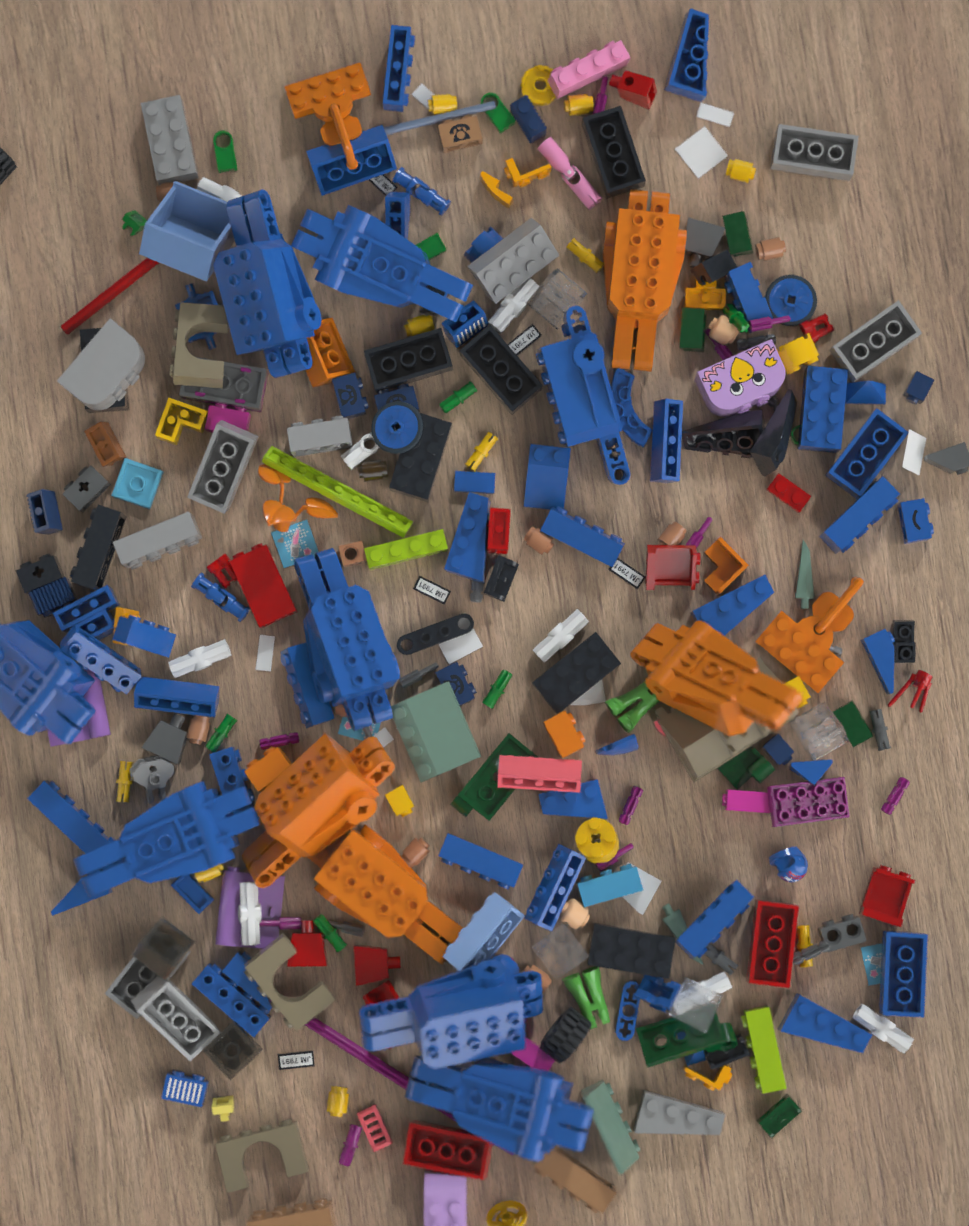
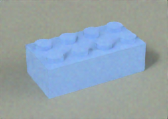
M494 892L486 898L483 907L474 913L467 927H464L459 932L455 942L446 948L443 958L458 971L477 966L482 961L490 960L525 915L506 899Z

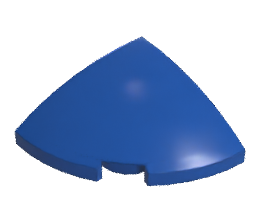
M632 734L597 749L595 752L597 755H621L638 750L639 746L635 734Z

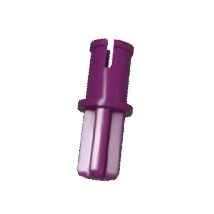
M350 1124L346 1141H343L344 1147L339 1160L341 1165H351L355 1150L359 1147L357 1143L363 1127Z

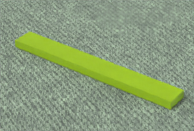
M273 446L269 448L261 461L402 538L405 537L412 526V520Z

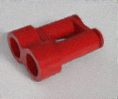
M826 313L811 321L806 320L799 325L801 332L804 335L809 333L814 343L834 331L833 325L828 322L829 318ZM824 323L825 327L818 331L815 329V327Z
M226 553L206 567L210 574H214L224 589L231 584L229 583L233 580L234 582L238 580L229 562L230 558ZM222 569L227 571L231 580H227L221 571Z

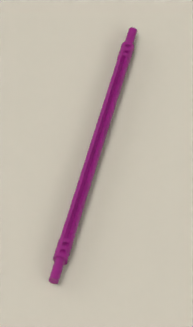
M314 1017L305 1024L311 1030L406 1090L409 1077L317 1018ZM435 1108L456 1122L451 1112Z

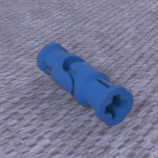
M403 167L397 171L392 180L393 183H398L404 187L410 195L421 200L426 206L430 205L437 210L440 216L446 212L451 204V200H446L438 195L435 189H430L422 180L405 172Z
M200 573L192 583L191 587L193 589L196 588L201 591L208 600L213 599L215 605L226 613L230 612L237 617L240 623L251 609L249 606L245 607L238 602L235 596L221 589L217 583L213 584L206 579L203 573ZM227 596H228V601H227V603L225 604V606L221 605L223 602H225V601L227 600Z

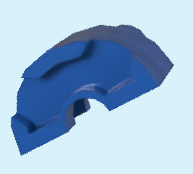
M489 227L487 232L484 230L471 243L472 246L465 251L464 256L472 263L503 238L492 227Z
M644 975L634 996L639 1000L642 999L649 1002L650 1007L666 1012V1010H671L682 986L674 981L664 983L663 978Z

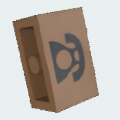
M465 115L460 120L453 121L449 119L442 121L438 125L444 153L482 144V135L477 116Z

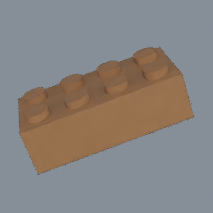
M555 1146L550 1153H545L542 1161L533 1160L534 1167L536 1168L535 1172L544 1178L546 1175L553 1180L552 1183L561 1190L566 1188L570 1192L569 1195L575 1200L580 1201L582 1199L585 1201L586 1207L594 1213L599 1211L603 1214L617 1194L613 1184L558 1146Z
M326 1198L315 1200L314 1204L306 1205V1202L294 1204L292 1208L278 1206L274 1208V1211L266 1212L265 1209L256 1210L253 1212V1215H250L247 1226H336L332 1200L327 1201Z

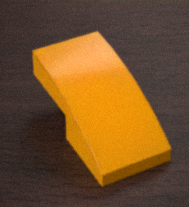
M482 171L480 180L486 190L499 203L509 209L513 203V197L498 189L500 180Z

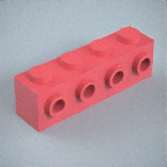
M500 755L498 787L580 793L582 760Z

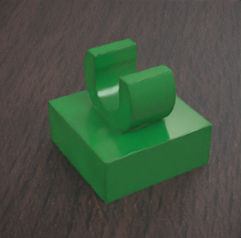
M136 210L125 213L122 218L125 222L122 229L125 230L130 226L132 228L130 236L132 237L137 235L139 231L144 230L147 220Z

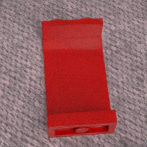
M260 543L251 547L252 551L246 554L240 552L233 555V560L229 562L259 628L262 629L298 611L272 558L267 544L262 545Z

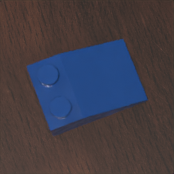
M530 444L524 507L551 510L552 507L557 508V506L564 508L571 448Z

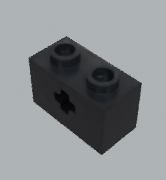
M50 554L39 557V561L31 563V561L20 565V569L15 570L26 594L65 577L58 558ZM38 569L44 570V572L41 573L42 577L36 575L37 573H39Z

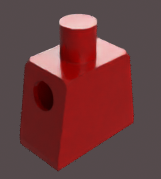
M625 70L622 77L613 74L609 81V86L617 88L620 98L650 110L657 94L654 78Z
M301 920V932L292 933L291 943L297 952L288 959L287 967L327 966L328 960L322 932H314L313 920Z
M354 945L356 986L388 979L389 969H401L400 956L388 957V948Z

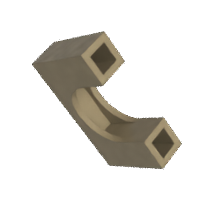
M180 302V310L176 309L175 322H178V328H174L173 340L177 341L176 346H172L171 358H175L174 365L170 364V377H173L175 385L223 388L224 361L196 358L189 353L186 344L193 335L200 332L228 334V320L224 306Z
M282 933L244 964L246 969L244 973L250 981L255 980L258 983L257 989L264 997L268 996L271 999L270 1005L277 1013L280 1011L285 1016L283 1019L285 1024L290 1029L293 1027L298 1031L336 999L322 980L304 995L296 998L285 997L275 989L273 985L275 971L297 952L294 945Z
M292 1119L280 1121L278 1126L272 1127L271 1124L259 1127V1131L252 1132L251 1129L239 1132L240 1135L232 1137L231 1134L220 1137V1141H217L215 1145L227 1193L248 1188L249 1181L244 1165V1154L246 1149L256 1142H269L280 1150L287 1177L308 1172L309 1166L297 1121L292 1122Z

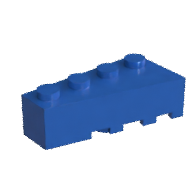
M691 8L685 14L664 91L702 102L707 97L709 14Z

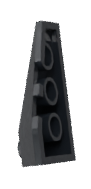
M790 389L784 395L750 451L761 475L764 477L777 470L787 452L797 406V400Z
M763 410L747 411L742 414L737 413L682 431L685 450L706 453L717 451L727 456L731 453L741 455V458H753L750 451L766 427Z

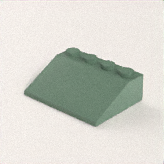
M449 681L391 706L394 722L420 782L429 780L481 757Z
M601 1080L582 1089L581 1092L586 1105L594 1109L592 1115L619 1175H621L640 1158L637 1152L641 1150L636 1139L632 1141L628 1134L632 1130L627 1120L623 1122L620 1114L623 1111L619 1103H614L611 1097L614 1092L610 1083L605 1084L604 1080Z

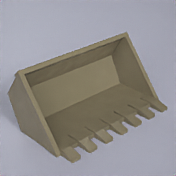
M760 657L756 659L760 672L780 681ZM663 707L655 710V714L660 719L658 721L660 727L692 782L701 779L775 732L753 722L745 733L728 736L673 708L675 711L670 714ZM797 709L789 715V718L781 727L796 718L795 716L798 714Z

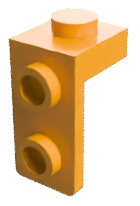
M513 158L506 160L505 168H503L506 178H511L514 187H525L531 183V180L536 178L538 180L544 179L549 176L552 169L551 165L547 164L520 176Z
M727 1064L719 1068L713 1080L686 1065L682 1068L686 1072L685 1076L694 1081L697 1078L704 1082L703 1086L712 1091L715 1088L721 1090L724 1083L728 1084L733 1074L730 1072L732 1068Z

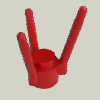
M918 670L916 674L912 673L909 680L887 706L891 707L911 683L914 682L913 686L917 688L910 708H914L921 691H924L919 712L922 713L932 685L930 682L933 676L922 670Z

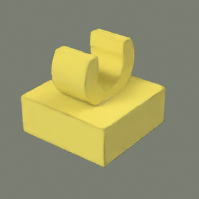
M234 1096L213 1098L212 1112L213 1115L220 1114L221 1122L229 1121L230 1113L234 1112Z

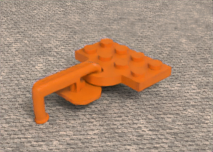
M359 62L284 86L294 118L297 119L314 113L318 119L324 121L325 124L320 130L323 142L329 146L341 144L346 157L347 168L350 170L356 169L358 161L355 159L350 140L358 138L362 134V128L359 119L348 114L353 108L352 101L371 95L361 63Z
M853 577L850 581L851 585L840 598L832 592L822 593L812 605L813 616L805 617L798 623L781 610L755 642L796 676H799L814 691L819 693L844 664L829 648L833 643V632L845 630L854 618V612L847 603L864 583L863 579Z

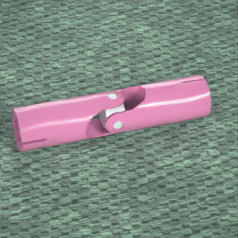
M552 137L546 139L538 147V150L551 166L560 173H563L561 174L563 180L588 210L595 207L602 200L600 194L574 165L570 166L568 156ZM578 173L580 181L577 184H571L569 180L574 179Z

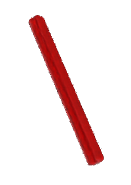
M145 258L60 326L65 334L69 335L158 265L159 262Z

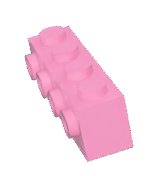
M620 40L616 43L611 41L599 51L597 49L592 50L583 59L576 58L564 68L559 66L552 70L548 83L556 98L559 99L627 66L630 56L622 41Z

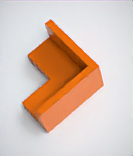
M719 537L704 552L718 567L704 582L718 596L749 565Z

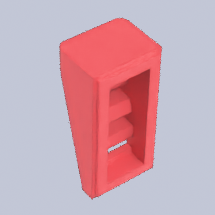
M376 1104L357 1112L373 1152L393 1143ZM373 1112L375 1113L374 1117L367 1120L364 1119L365 1116ZM378 1120V1124L368 1128V1124ZM379 1128L382 1129V1132L372 1136L371 1132ZM385 1136V1140L375 1143L374 1140Z

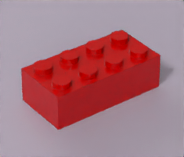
M755 899L746 978L748 983L790 988L799 905Z
M413 1120L409 1123L403 1164L484 1180L488 1177L493 1143L465 1129Z

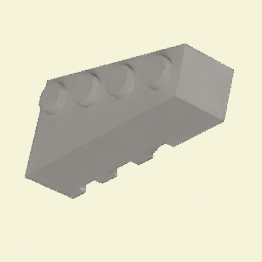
M643 1090L633 1131L634 1133L720 1135L725 1114L723 1111Z

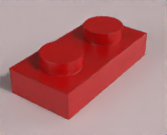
M779 473L766 489V491L798 513L801 512L811 498V495Z

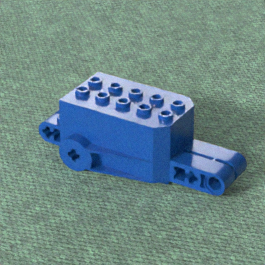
M262 189L229 200L226 207L236 247L219 252L213 267L236 355L263 350L268 370L274 378L310 369L312 367V356L307 338L315 336L314 330L320 327L322 320L321 312L315 303L313 294L292 246L280 237L271 198L268 192Z
M347 205L344 214L338 211L334 220L310 209L306 210L300 226L317 233V238L298 229L291 246L317 258L313 265V268L318 270L314 280L344 294L399 308L415 303L457 323L464 305L449 299L448 296L451 295L466 302L473 288L472 284L431 266L427 254L378 218L362 210ZM428 285L445 292V295L442 296L427 289Z
M572 306L564 313V324L561 325L564 337L568 336V340L540 347L537 349L538 353L535 354L538 365H541L543 373H541L543 384L548 387L549 393L546 394L549 405H553V420L555 425L558 424L559 426L558 438L560 444H564L565 447L596 439L608 480L613 484L623 485L630 479V470L619 434L622 426L603 361L604 350L598 343L596 334L591 333L585 310L580 306ZM573 312L574 315L579 316V318L576 321L575 319L570 318ZM574 323H581V325L572 326ZM583 354L588 355V359L583 358ZM615 445V448L611 449L613 452H617V455L614 456V459L609 458V454H611L612 451L607 450L606 447H612ZM617 469H620L623 473L622 478L619 480L614 477V472Z
M334 548L315 553V558L310 554L294 559L295 571L309 608L303 620L311 676L320 702L326 703L331 701L333 707L343 704L353 731L371 726L372 722L377 724L392 719L393 713L385 690L390 689L400 679V670L396 657L385 638L369 591L358 585L348 587Z
M31 621L0 623L1 712L23 734L33 736L36 732L39 733L49 729L61 741L71 744L81 732L82 727L88 723L96 712L94 707L83 698L95 682V679L72 658L64 655L61 652V648Z
M204 781L173 793L126 824L119 840L74 858L73 861L80 877L95 870L98 872L82 880L88 898L135 878L152 883L206 871L234 859L235 855L232 848L241 845L237 834L261 825L254 807L235 815L233 811L252 804L246 787L243 786L220 796L218 789L207 790ZM116 861H119V863H120V864H118V865H116V866H114V867H111V868H109V869H107V870H104V871L102 870V867H105V866H107V865H109V864H112V863H114V862H116Z
M485 960L477 966H472L417 986L408 997L364 1006L359 1011L363 1048L367 1051H377L416 1042L424 1064L434 1069L526 1049L524 1019L538 1016L543 1012L542 977L536 971L511 975L509 968H506L502 962Z
M420 1055L414 1057L410 1073L413 1077L409 1078L405 1098L451 1112L460 1127L525 1159L542 1161L544 1154L550 1153L556 1145L575 1151L584 1150L588 1131L585 1129L590 1127L594 1109L569 1100L574 1083L565 1081L561 1075L537 1068L515 1066L488 1057L480 1059L467 1069L455 1065L434 1069L424 1064Z

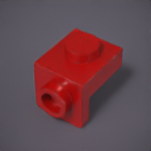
M389 980L363 996L366 1006L400 998Z

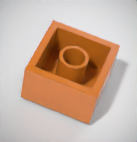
M566 711L543 722L561 759L585 747L583 743L586 742L582 732H577L573 726L576 724L571 712L567 714Z
M271 747L263 753L265 757L261 760L254 759L246 765L248 769L244 772L258 792H262L292 764L281 748Z

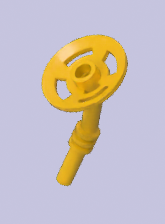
M513 1200L503 1201L494 1205L489 1210L486 1221L488 1226H523L527 1220V1210L520 1202ZM507 1208H515L519 1211L514 1213L507 1211ZM500 1211V1213L496 1216L495 1221H493L495 1214Z

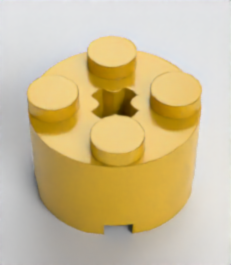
M809 333L776 349L783 362L786 374L798 371L800 369L799 365L803 363L806 366L819 360L817 357L819 353Z
M593 817L585 821L577 830L575 836L576 845L587 861L591 863H605L613 859L617 854L619 848L618 835L608 821ZM595 839H600L601 842H600V843L594 842V840H595Z

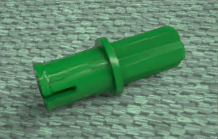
M727 304L730 310L724 307L723 313L729 318V322L740 333L748 332L750 325L744 319L743 313L738 311L733 304Z
M469 381L458 391L454 390L451 396L439 404L441 410L444 413H448L460 403L464 404L463 401L477 392V389Z
M505 669L501 671L495 683L490 685L491 689L482 701L483 704L492 709L494 708L501 694L505 693L504 689L512 678V674Z
M226 714L218 728H214L216 731L205 747L211 752H216L225 737L228 738V733L238 720Z
M318 915L313 921L314 924L324 935L323 938L329 941L336 952L341 951L346 947L347 943L336 932L337 928H333L324 915Z

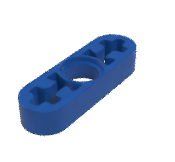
M627 981L622 987L615 1032L617 1037L623 1041L630 1040L635 1031L640 1000L633 993L632 1000L636 999V1003L624 1001V998L629 999V992L626 991V988L634 985V988L638 989L639 984L635 981ZM625 1005L633 1006V1015L625 1016L622 1013L623 1007ZM621 1018L633 1020L632 1024L628 1022L627 1028L631 1032L627 1033L626 1037H623L622 1033L619 1032V1029L624 1028L625 1023L624 1021L620 1022Z

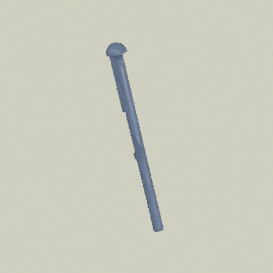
M491 101L383 128L388 136L393 133L426 125L430 126L465 115L496 109L495 102Z

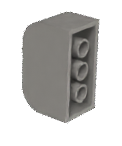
M110 318L60 376L57 382L88 408L93 410L107 409L116 400L120 401L125 396L127 387L130 384L134 385L140 376L138 374L142 371L145 364L144 351L128 332Z

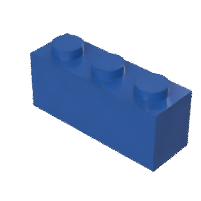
M106 585L54 612L53 615L61 631L67 633L70 631L69 627L104 609L110 611L119 606L120 603L112 588Z
M129 615L128 618L119 617L112 640L169 658L176 638V634L169 632L170 628L158 625L156 628L154 627L155 623L143 620V623H141V618Z

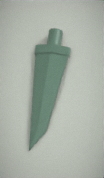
M803 540L795 599H801V609H809V600H814L815 594L810 550Z
M668 903L662 907L667 915L662 920L674 936L678 938L687 929L680 909L673 911ZM696 956L695 958H693V960H695V961L699 962L700 964L704 965L703 962H702L701 957L698 958V957Z

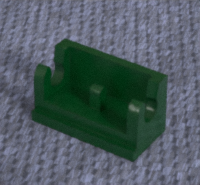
M741 211L722 216L730 255L738 257L753 254L745 212Z
M682 308L680 349H684L683 351L704 352L707 315L705 309Z
M853 700L833 711L852 747L873 737L871 730Z
M786 1094L756 1121L773 1138L802 1110Z

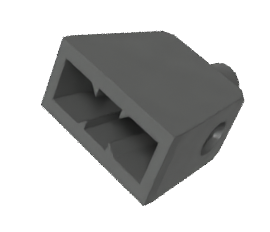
M688 217L686 223L685 254L691 256L689 261L690 267L694 268L703 259L707 260L713 256L725 231V227Z
M174 713L170 723L161 720L142 748L175 764H180L187 741V732L181 729L185 717Z

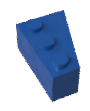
M751 261L728 271L724 282L726 292L728 294L731 293L734 299L732 304L738 311L743 313L744 319L748 324L749 320L764 317L773 319L767 301L758 288L760 285L759 281L754 279L750 268H753Z
M598 779L581 783L580 793L548 791L538 794L543 814L608 819Z

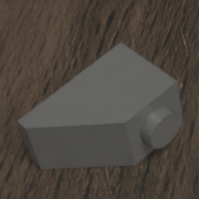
M965 442L923 457L924 462L950 474L956 472L957 475L969 471V452Z

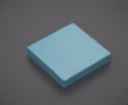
M124 458L111 496L151 509L164 471Z

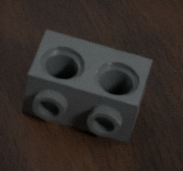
M853 914L841 917L842 921L835 923L834 920L822 922V926L818 927L821 941L828 940L827 933L830 930H835L837 934L833 941H829L831 949L827 953L867 941L860 917H854ZM850 924L856 926V932L853 935H848L846 931L847 926Z

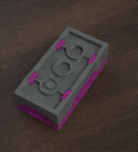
M196 357V358H199V359L211 360V359ZM224 362L223 388L181 385L179 395L182 399L210 404L219 403L227 405V407H241L261 412L268 371L264 368Z

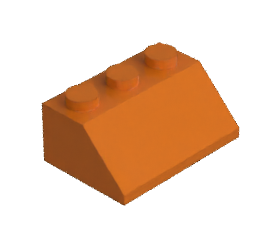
M333 317L322 319L320 327L314 330L315 336L307 338L312 356V367L305 371L313 388L332 383L333 378L355 373Z

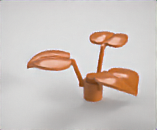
M266 464L259 465L258 475L262 480L270 484L280 485L279 502L267 500L263 504V515L268 526L273 525L276 530L287 532L291 522H295L303 510H306L309 515L316 518H338V513L333 506L321 498L311 497L306 499V505H303L296 513L291 508L283 505L284 483H289L291 478Z

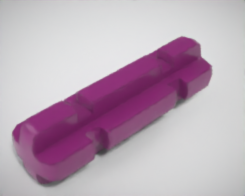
M293 732L289 733V735L283 734L270 737V739H260L259 743L260 748L265 750L270 747L289 745V743H299L300 739L299 734Z
M903 777L898 779L897 786H894L886 799L887 803H884L881 808L888 815L892 814L895 809L894 806H897L904 794V789H907L910 784Z
M637 786L632 787L631 796L628 797L623 808L624 812L619 817V822L624 825H629L630 817L634 814L639 802L638 798L643 793V789Z

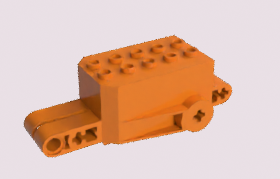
M630 189L628 209L619 208L616 222L606 221L603 245L607 309L616 319L611 368L630 369L631 353L633 352L635 353L633 370L651 372L657 323L668 314L671 306L672 297L684 261L687 230L679 229V214L668 213L670 193L652 191L650 211H647L648 191ZM634 330H637L636 345L632 347Z
M700 620L695 621L690 628L682 625L677 631L655 623L644 636V639L630 652L632 659L646 668L648 678L645 680V683L650 691L656 695L657 700L728 736L745 733L753 722L770 730L778 731L803 700L802 695L795 688L760 672L755 658L720 632L714 630L710 625Z
M325 733L258 795L254 809L266 831L246 848L241 856L257 887L266 888L270 886L300 857L314 856L360 822L368 820L373 816L377 809L375 798L380 794L376 787L395 768L394 763L376 737L364 739L349 752Z
M365 824L360 831L353 829L349 835H342L329 844L328 848L325 847L314 856L308 857L321 868L314 878L318 882L314 889L327 901L345 913L377 929L387 938L404 934L442 965L446 962L443 955L449 945L440 937H444L452 944L458 938V934L463 927L428 900L427 885L401 858L397 850L375 830ZM425 922L427 925H429L432 929H434V930H435L437 933H439V934H438V935H435L432 931H430V930H429L427 927H425L422 923Z

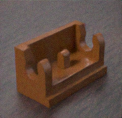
M101 421L84 431L102 467L112 466L114 462L127 458L109 422Z

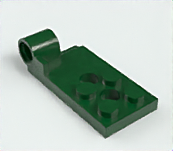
M508 733L450 805L464 817H467L472 809H474L486 820L490 821L516 789L500 788L493 779L494 773L498 772L500 755L539 757Z
M753 746L717 768L736 790L751 777L761 784L775 771L771 763Z
M714 1004L636 1028L647 1068L703 1050H707L708 1053L716 1050L728 1051L737 1046L732 1024L727 1022L720 1023ZM679 1032L686 1033V1037L684 1039H676V1035ZM665 1038L667 1041L663 1046L656 1045L658 1039Z

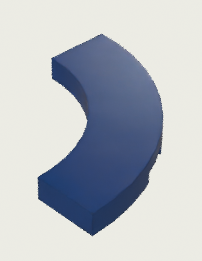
M617 368L613 376L611 390L622 431L635 444L644 448L653 429L645 425L633 409L631 387L635 375Z

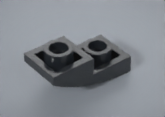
M893 620L895 663H915L914 620Z

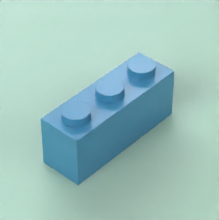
M630 863L620 866V870L612 872L609 869L600 872V876L595 878L592 875L581 877V882H577L584 907L643 891L637 867H632Z

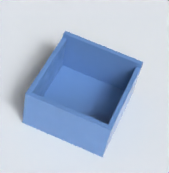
M174 181L172 188L145 223L139 254L207 282L214 272L213 264L218 253L228 250L235 240L227 212V202Z

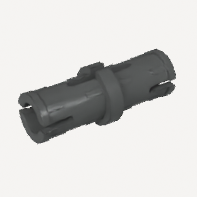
M882 709L869 711L873 725L872 733H875L878 751L890 749L891 746L887 735L888 727L885 726Z
M709 943L706 946L708 950L704 954L712 960L714 965H719L729 975H732L734 971L728 965L736 970L738 964H735L726 957L724 951H719Z

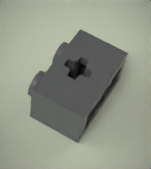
M91 465L84 467L79 472L78 479L75 482H69L65 486V492L63 493L82 513L111 485ZM83 484L88 485L89 490L87 492L83 490Z

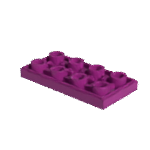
M845 777L818 780L815 785L806 781L767 786L772 827L850 817Z

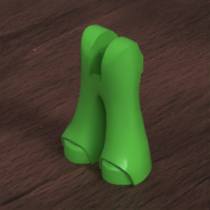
M645 681L631 691L605 702L609 711L616 718L629 706L641 699L639 704L617 719L618 723L627 733H630L639 720L660 702L655 694L651 695L648 692L650 689Z
M593 966L582 971L592 1002L587 997L579 973L571 974L562 979L565 987L576 1000L582 1015L591 1022L590 1029L597 1027L595 1016L592 1013L595 1010H598V1016L602 1020L603 1025L610 1023L608 1008L602 992L599 967Z

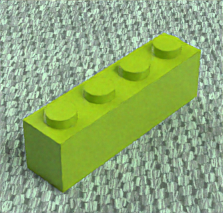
M440 529L364 548L368 567L370 570L446 552L448 551L444 530Z
M769 1006L743 1010L744 1016H741L743 1028H747L748 1036H745L747 1048L752 1050L753 1056L749 1058L752 1069H756L757 1077H754L756 1089H760L762 1094L787 1089Z

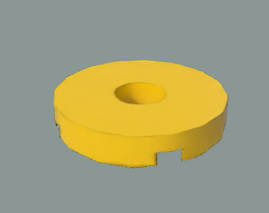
M534 66L528 69L521 79L520 88L522 95H527L533 105H548L556 99L548 83L553 69L548 66ZM543 81L546 87L543 90H538L535 87V83Z

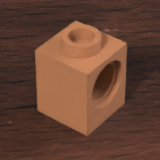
M363 541L338 546L339 551L336 554L344 568L367 562ZM350 549L357 552V556L353 560L346 558V552Z

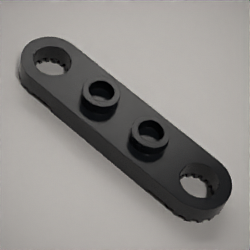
M463 613L405 634L398 639L397 649L404 655H411L471 632L474 628V620L470 615ZM462 618L470 621V626L465 630L460 629L458 626V622ZM405 639H409L413 643V647L409 651H405L401 647Z

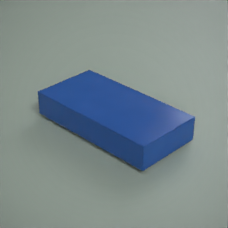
M455 471L454 492L494 494L495 473Z
M190 874L180 876L171 884L198 914H201L214 901Z

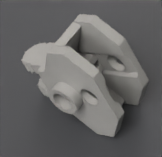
M158 755L138 759L129 769L131 778L143 785L149 804L154 802L153 789L159 790V798L163 801L166 799L164 788L166 787V782L174 774L173 764Z

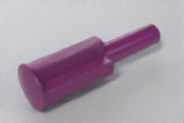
M607 76L602 78L600 93L596 96L593 114L605 111Z
M788 315L773 319L764 317L749 320V329L751 332L769 329L774 324L789 322L791 319Z
M709 328L705 330V333L715 345L714 350L722 360L734 356L726 345L720 344L709 336Z
M707 517L698 532L695 531L686 545H696V548L704 538L702 535L713 521L711 517Z
M629 843L618 850L615 857L610 861L595 863L596 867L600 872L618 862L617 858L633 849L634 846L632 843Z
M279 917V920H261L259 926H279V929H301V917Z

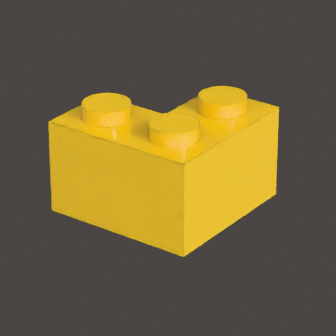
M168 397L155 436L160 440L177 445L183 427L203 433L208 412Z

